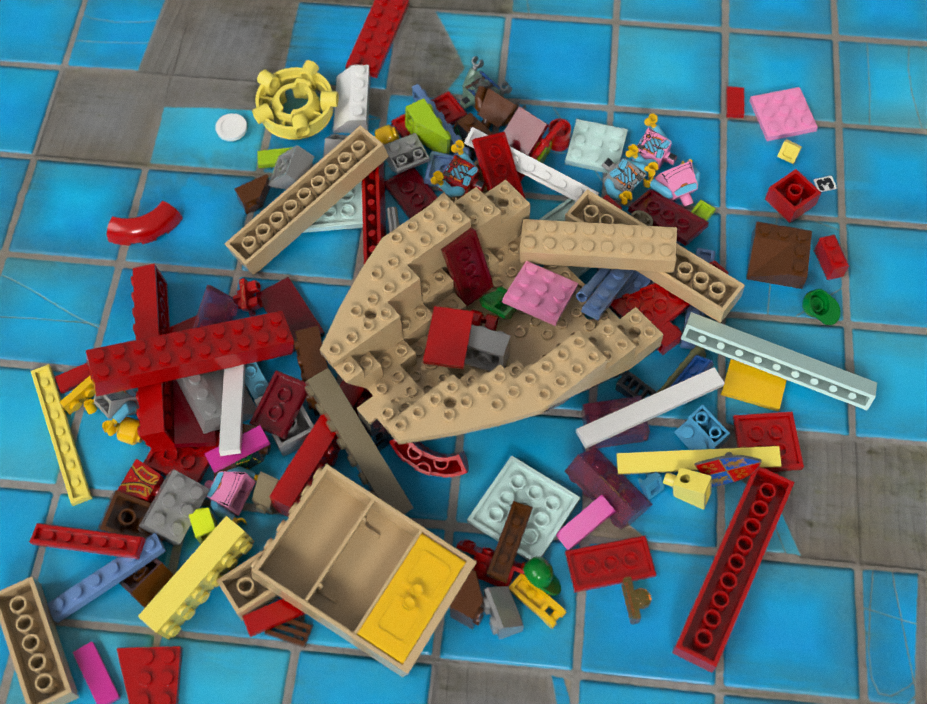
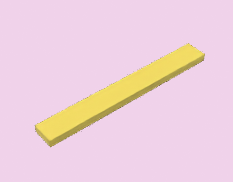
M48 364L32 370V378L72 506L93 499L66 412L59 403L61 396L52 368Z
M779 446L617 453L618 475L679 472L680 468L698 471L695 466L696 462L725 456L727 452H731L733 455H745L761 459L760 467L780 468Z

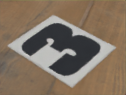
M832 176L813 179L820 192L837 189Z

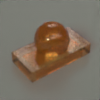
M625 577L622 580L621 587L631 624H637L641 620L639 609H645L651 604V595L644 588L634 590L631 577Z

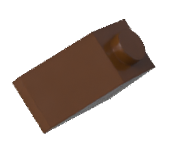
M267 174L235 188L237 198L246 214L263 207L271 188L268 185L269 177Z

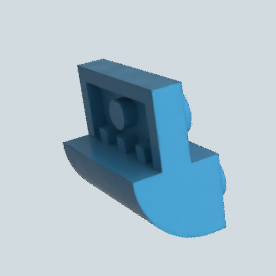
M703 404L674 432L690 450L720 449L731 435Z

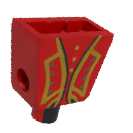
M136 459L117 491L152 503L164 482V478L158 472Z

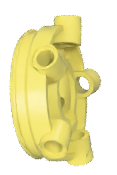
M307 60L302 68H287L273 74L265 69L257 77V82L261 85L256 93V108L252 110V113L258 124L263 123L269 132L278 137L290 140L305 139L317 134L329 123L333 114V107H338V92L332 91L329 82L318 73V65L310 60ZM288 89H292L295 99L304 98L308 100L303 107L293 109L291 114L283 113L284 107L282 106L287 102L285 91ZM315 89L321 92L320 100L314 91Z

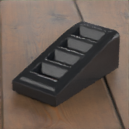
M629 371L622 375L615 388L616 391L635 402L644 399L647 393L650 396L657 393ZM635 385L636 389L632 391L631 388ZM640 390H643L641 396L637 395Z

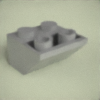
M416 133L384 145L389 156L386 161L390 169L397 174L430 161Z
M490 587L484 589V597H482L483 608L485 609V614L490 615L489 625L493 635L497 634L500 640L522 632L524 625L509 587Z

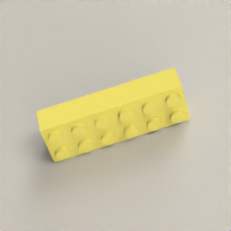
M226 516L138 617L153 631L169 640L171 637H175L180 632L181 625L194 616L195 609L207 601L210 596L209 593L214 587L219 586L216 580L237 566L239 558L251 550L254 540Z

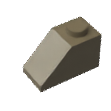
M260 472L252 501L256 506V510L263 514L268 512L273 515L275 509L269 496L279 480L263 472Z

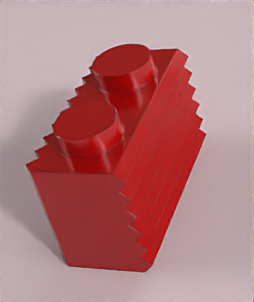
M830 235L820 238L814 252H816V258L820 261L819 264L823 268L826 279L831 280L845 276L844 274L847 272L849 263L836 236Z

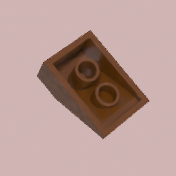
M115 490L110 497L97 531L139 536L144 539L148 538L152 534L140 528L139 525L151 503Z

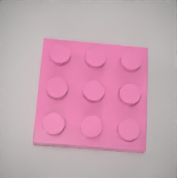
M800 87L750 97V104L766 141L816 132L818 128Z
M526 261L504 295L502 303L556 326L579 283Z

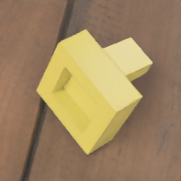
M786 139L777 157L794 164L802 146Z

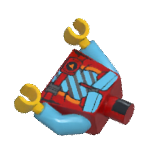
M457 140L451 146V151L459 155L454 156L444 173L435 171L430 180L433 185L439 184V190L445 192L449 197H462L475 187L483 192L486 184L479 180V169L466 151L462 150L464 148L462 140Z

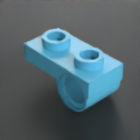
M256 362L245 364V386L254 400L263 396L268 387V383Z

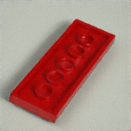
M409 0L374 1L345 65L346 69L351 65H369L370 77L378 78L409 6Z

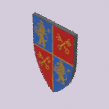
M727 452L725 456L696 462L695 466L700 473L712 476V487H716L748 477L760 466L761 459L745 455H733L731 452Z

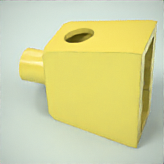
M680 468L677 475L667 472L663 484L673 487L674 497L704 510L711 495L712 476Z

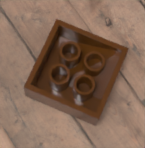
M756 221L752 232L746 279L802 289L808 276L812 231Z

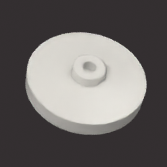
M226 114L217 121L216 132L225 141H236L247 132L246 120L238 114Z

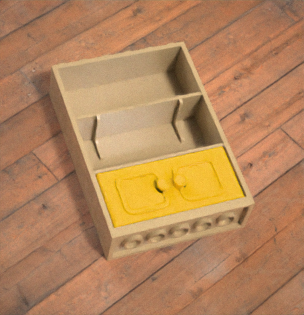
M326 464L323 469L319 468L314 474L313 484L305 487L301 493L300 503L295 502L289 511L288 520H283L276 529L277 536L275 539L270 538L264 547L263 556H258L251 565L252 578L387 668L404 677L416 662L476 564V561Z

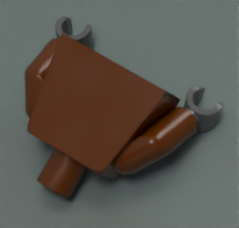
M480 78L475 95V109L477 114L483 118L481 123L488 129L492 124L498 128L508 125L519 107L520 100L515 104L495 91L487 88L490 82L487 81L486 84H483L481 82L482 78Z

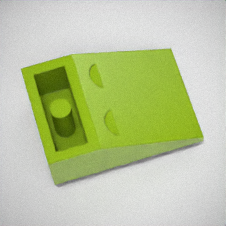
M423 98L406 106L405 126L409 133H416L421 144L429 149L449 154L451 135L448 130L445 131L441 119L435 116L432 105Z

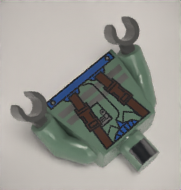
M477 56L472 58L474 66L470 68L462 86L463 99L460 100V105L464 109L471 105L475 108V95L480 78H482L481 82L483 84L489 81L490 83L487 88L505 97V93L508 94L512 91V87L508 85L507 81H502L499 87L481 70L477 71L478 68H482L484 65L482 59L476 64L478 61Z

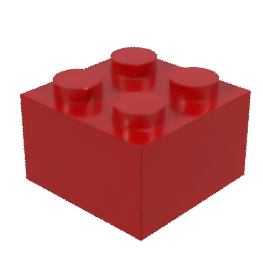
M795 169L769 187L765 200L791 223L817 204L821 192Z

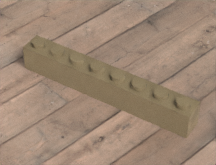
M329 368L308 379L304 387L307 394L316 400L317 404L315 406L321 415L324 414L327 418V427L331 432L336 433L338 445L342 450L345 449L349 455L347 459L353 468L356 466L360 473L358 477L362 484H367L370 493L402 514L412 510L413 506Z

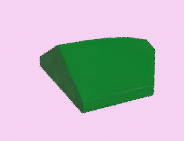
M498 287L497 290L485 294L479 300L482 307L504 319H511L517 310L502 303L503 297L508 291L503 287Z

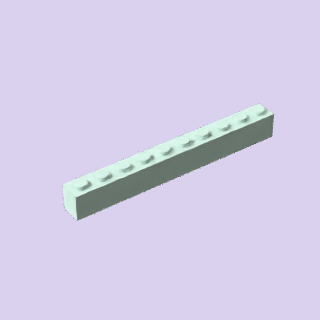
M692 312L681 336V340L864 410L869 409L876 397L877 382Z

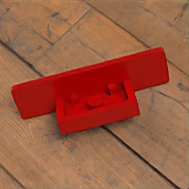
M467 539L457 543V549L475 555L474 561H476V564L472 570L476 572V576L480 580L498 587H509L515 571L524 574L523 567L526 562L519 563L514 561L507 583L487 577V571L495 550L489 547L481 548L475 546V542Z

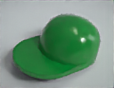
M822 289L811 290L803 297L802 308L807 315L817 318L825 325L837 323L840 318V306L826 291Z
M535 556L524 564V574L531 584L553 596L561 592L560 582L554 575L551 563L546 558Z

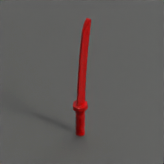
M559 120L544 139H540V144L531 154V158L537 160L544 149L550 146L551 140L565 125L562 121ZM518 172V176L521 182L525 175Z

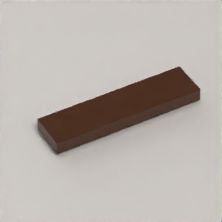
M513 501L488 568L487 577L507 583L533 507Z

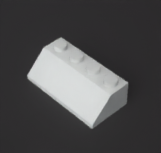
M351 65L337 76L338 107H335L333 133H352L360 125L368 131L371 79L369 65Z

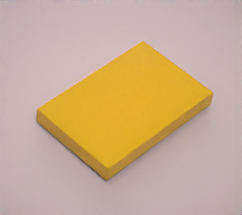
M730 359L721 395L778 412L787 380Z

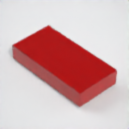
M727 86V118H744V87Z

